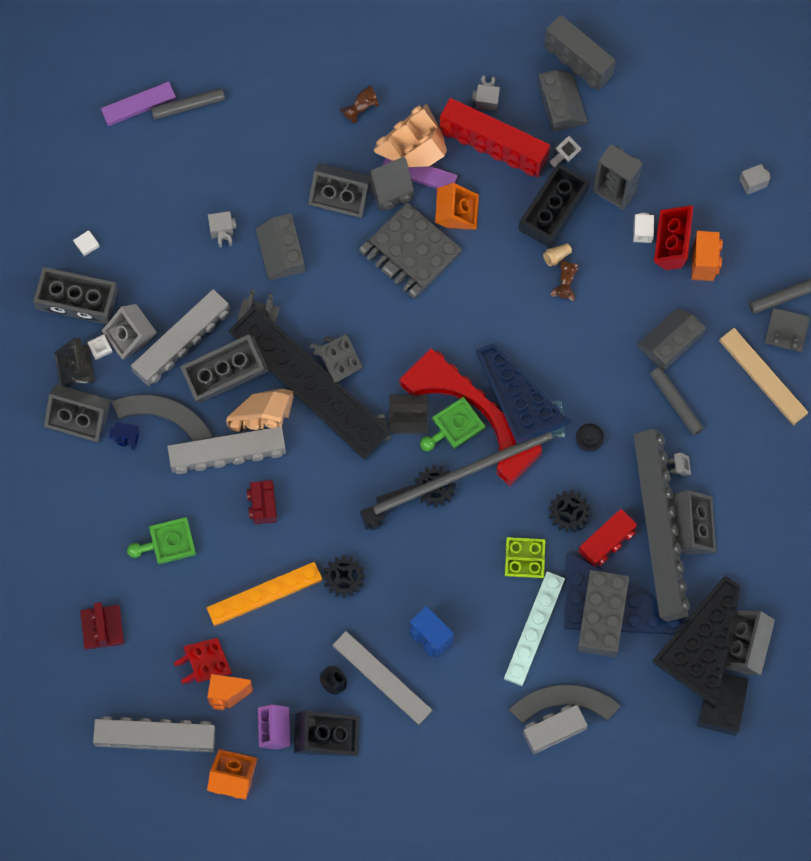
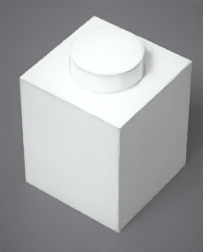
M648 213L635 214L633 242L652 243L654 215H649Z

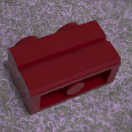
M273 481L251 482L250 489H247L248 501H252V507L248 508L249 518L254 520L255 525L276 523L277 513Z

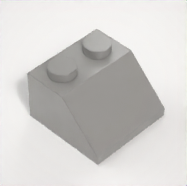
M137 304L121 307L102 329L103 334H105L122 360L146 346L157 334Z

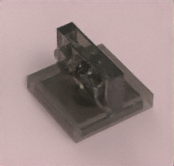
M73 338L54 352L61 386L69 387L75 382L92 383L95 381L89 345H82L81 338Z
M390 395L389 431H391V434L428 433V395Z

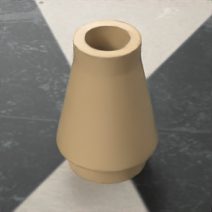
M565 243L564 245L547 249L543 254V258L548 266H556L567 255L572 253V249L568 243Z

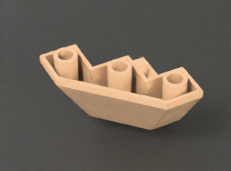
M425 104L422 107L420 105L415 107L411 111L412 114L404 121L398 122L394 126V130L386 137L383 136L377 140V145L374 148L375 153L392 161L405 156L408 167L430 166L444 157L447 149L443 134L429 106Z
M274 389L252 394L227 417V427L236 432L246 431L247 427L252 430L264 429V425L269 428H281L284 417L289 418L294 392L286 389Z

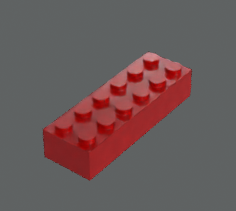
M452 98L449 99L440 115V130L444 136L448 138L453 137L463 145H470L480 153H487L497 161H504L514 169L523 170L529 176L539 178L548 161L550 144Z

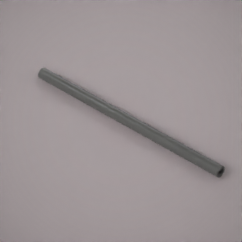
M551 432L515 444L372 506L373 510L378 515L553 439Z

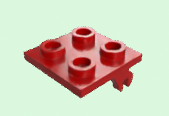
M218 638L184 646L186 655L174 662V666L177 667L190 661L194 670L192 674L181 680L182 685L186 682L189 684L194 680L197 683L208 681L211 679V674L221 676L232 674Z

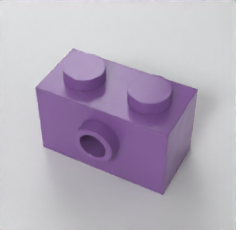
M271 704L258 708L259 747L275 750L290 747L289 707Z

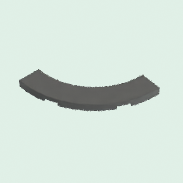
M135 395L111 402L119 420L144 414L156 415L176 423L188 434L192 441L213 438L206 425L195 413L171 399L153 395Z
M558 685L543 688L525 696L509 709V712L524 724L528 719L544 709L571 704L572 706L578 705L590 710L608 721L621 705L605 694L590 688L576 685Z

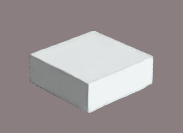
M89 230L73 240L84 257L100 247Z
M105 334L87 342L95 360L113 352Z

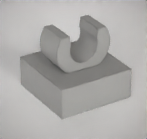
M683 453L674 454L675 459L668 460V463L675 464V468L669 470L670 473L674 475L680 474L684 477L691 475L689 456Z

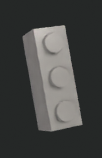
M570 704L563 707L561 712L556 715L554 713L543 717V721L536 723V721L529 723L525 726L526 729L523 730V735L534 755L587 730L588 725L578 705L572 707Z

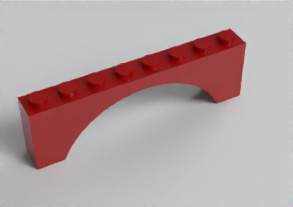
M431 348L399 379V385L413 398L425 394H445L460 399L464 397L491 424L497 437L499 451L516 444L504 414L499 410L500 407L494 401L490 402L481 389H476L471 385L472 382L468 377L460 375L455 365L452 363L448 364L439 351L435 352ZM541 444L498 462L496 474L511 486L542 455L543 449Z

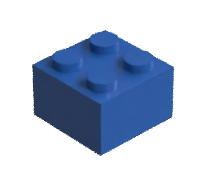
M427 606L409 622L410 637L415 642L419 641L424 646L423 650L430 657L433 655L435 658H438L453 643L454 633Z

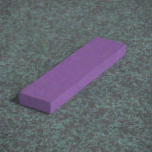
M166 82L101 108V112L107 125L111 126L149 111L152 107L174 101L176 96L170 83Z
M385 158L383 165L392 162V160ZM431 166L408 167L411 181L435 189L456 183L458 176Z

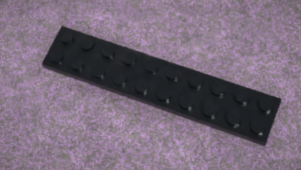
M256 305L228 330L229 334L236 340L248 334L253 336L268 370L289 390L293 391L298 399L364 461L391 435V431L338 382L334 383L331 375Z

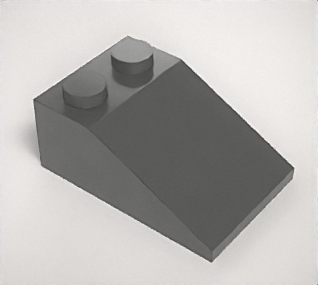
M405 156L370 170L371 195L379 211L390 210L395 205L407 203L414 198V189Z

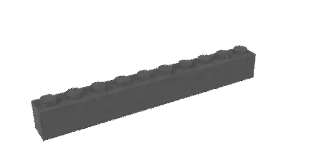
M654 428L635 433L633 436L659 616L668 622L689 617L688 610L690 609V604L685 594L687 585L682 574L684 572V565L680 560L682 551L677 540L679 530L675 524L674 517H676V511L674 506H672L671 500L673 499V492L669 486L671 477L666 466L668 457L663 446L665 445V438L662 433Z

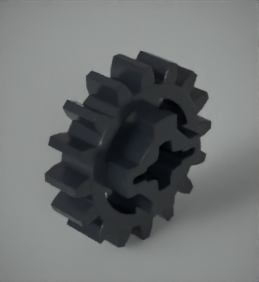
M433 465L432 470L426 467L425 473L420 471V478H415V483L417 484L414 485V488L446 475L450 471L447 470L444 473L442 466L439 470H436L435 465ZM456 483L447 484V491L442 486L419 496L421 497L420 503L426 501L427 507L432 503L435 508H437L438 503L445 506V500L451 501L449 495H455V491L452 489L456 488Z
M572 490L570 495L563 491L562 497L557 494L556 500H551L552 506L549 507L548 511L552 513L549 515V519H554L552 525L558 524L559 531L565 528L566 533L569 532V529H572L575 533L577 527L582 530L584 527L583 523H588L589 520L586 517L591 515V512L587 511L590 509V504L585 505L586 498L580 499L581 493L575 496ZM563 502V507L557 510L559 504ZM569 509L573 514L570 515L566 510ZM582 513V517L576 521V517Z
M343 555L342 560L335 557V563L328 562L330 568H324V572L327 574L323 575V580H328L324 583V586H330L329 593L335 591V597L342 594L343 599H345L346 594L353 597V591L360 592L358 586H364V582L361 580L365 579V574H360L364 571V568H358L359 561L353 563V557L346 560L345 555ZM332 572L336 576L333 582L331 580ZM354 572L357 573V580H356V582H355L354 579L352 578V576L354 575ZM342 574L343 576H345L347 574L348 579L346 580L345 578H343L341 580L340 575Z

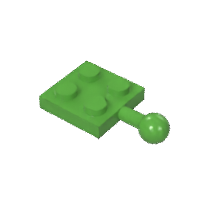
M462 397L432 417L433 422L440 431L432 437H423L420 441V447L424 451H431L434 449L435 443L445 437L452 448L456 449L485 430L486 426L466 399Z
M187 517L149 526L153 542L142 545L131 543L127 547V554L131 558H138L142 552L155 550L158 565L196 555Z

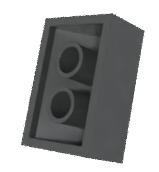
M558 70L539 74L538 87L551 131L556 132L588 124L573 74Z
M319 163L314 170L308 205L362 218L371 187L370 176Z
M291 213L273 217L256 228L269 281L305 272V264Z
M677 308L637 344V347L658 367L665 371L704 335L706 327L692 314Z
M56 384L49 393L44 427L99 442L108 417L111 400Z
M690 490L673 494V499L671 500L672 506H674L676 511L674 520L679 530L677 540L681 546V553H717L712 497Z
M736 611L724 669L746 675H761L775 619L761 611Z

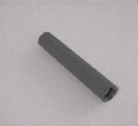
M222 88L152 107L151 111L154 120L224 101L225 97Z
M811 279L749 302L752 314L811 293Z
M658 367L653 370L650 376L691 434L695 436L700 433L704 427L662 368Z

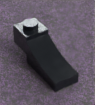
M411 485L376 497V503H381L414 487ZM373 507L360 510L365 529L375 530L380 528L384 524V518L394 508L378 515L375 514Z

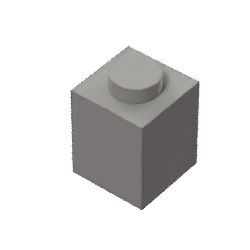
M760 164L742 171L739 180L748 195L766 188L770 180V174Z

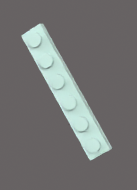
M546 572L504 680L523 686L565 578Z

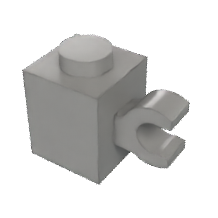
M482 76L481 85L478 84L477 91H473L472 102H475V109L497 112L500 87L494 86L495 77H492L490 83H486L485 76Z
M567 136L554 149L558 154L549 163L556 167L563 159L569 162L582 148L570 136Z
M230 211L208 214L211 239L218 238L220 248L222 247L223 240H228L229 246H232L231 236H234L233 229H236L235 217L231 218Z

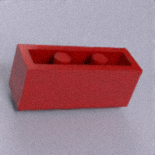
M620 509L579 547L578 552L589 564L595 567L598 564L602 566L609 559L607 556L611 552L616 553L623 546L621 543L627 539L629 541L635 536L637 524Z

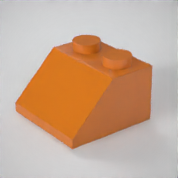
M455 183L437 188L435 223L452 229H477L479 194Z
M211 674L207 696L210 706H213V709L216 710L230 709L252 693V682L248 679Z
M219 749L210 770L207 791L246 800L251 787L257 758Z

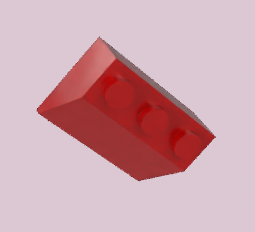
M692 205L660 210L654 263L665 270L682 268L687 260L694 208Z

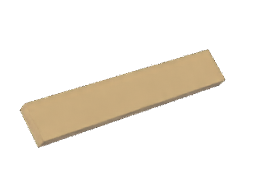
M735 328L720 338L719 342L793 426L808 415L809 412Z

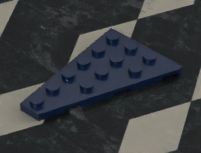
M567 554L564 629L580 630L590 570L604 571L573 554ZM628 585L621 632L674 635L683 625V618L668 622L663 620L659 616L657 600Z

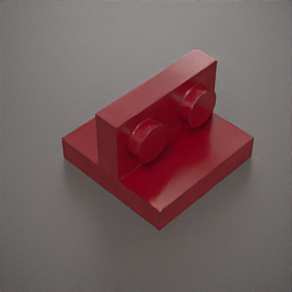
M102 602L94 603L93 609L80 610L85 650L124 645L119 605L103 607Z

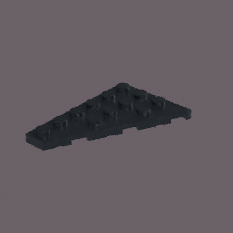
M726 575L653 659L654 665L714 708L718 702L741 589L739 584Z

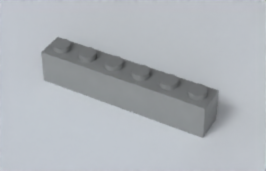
M213 289L131 365L132 371L148 387L152 383H157L165 371L171 370L179 358L187 355L188 349L193 345L199 344L202 336L207 332L213 331L216 323L224 320L229 315V304Z
M282 427L169 445L168 453L172 473L185 474L188 470L203 471L207 469L206 467L212 466L221 468L229 463L238 465L243 464L247 460L261 461L265 457L270 456L272 458H279L286 454Z
M103 716L100 719H95L93 744L95 747L214 752L216 728L215 725H211V722L201 721L200 724H192L191 721L181 720L180 723H172L171 720L162 719L160 722H152L151 719L142 718L140 721H132L131 718L126 717L120 718V720H112V717Z

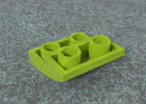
M506 537L505 576L544 578L545 539Z

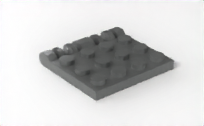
M407 202L370 240L360 247L359 252L364 256L368 255L367 259L369 261L381 253L383 256L376 262L375 266L380 268L384 265L381 271L390 279H393L402 271L394 282L398 285L408 276L410 280L404 285L403 290L405 292L409 291L408 295L416 299L462 253V249Z

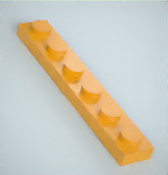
M312 562L206 608L215 627L321 582L322 577L315 562Z

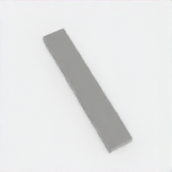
M347 631L332 645L416 724L420 725L431 714L432 709Z

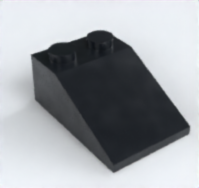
M723 673L717 705L714 708L705 700L702 701L697 727L736 736L742 719L748 679Z
M314 711L295 713L294 753L358 756L359 716Z

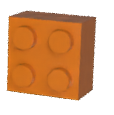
M696 232L692 249L691 280L714 281L715 276L719 275V270L722 266L720 250H722L723 240L719 239L720 232Z

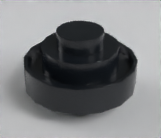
M588 423L579 427L576 433V443L580 449L593 452L598 450L603 444L604 434L599 426Z
M328 666L321 671L320 682L327 692L338 695L346 689L347 679L339 668Z

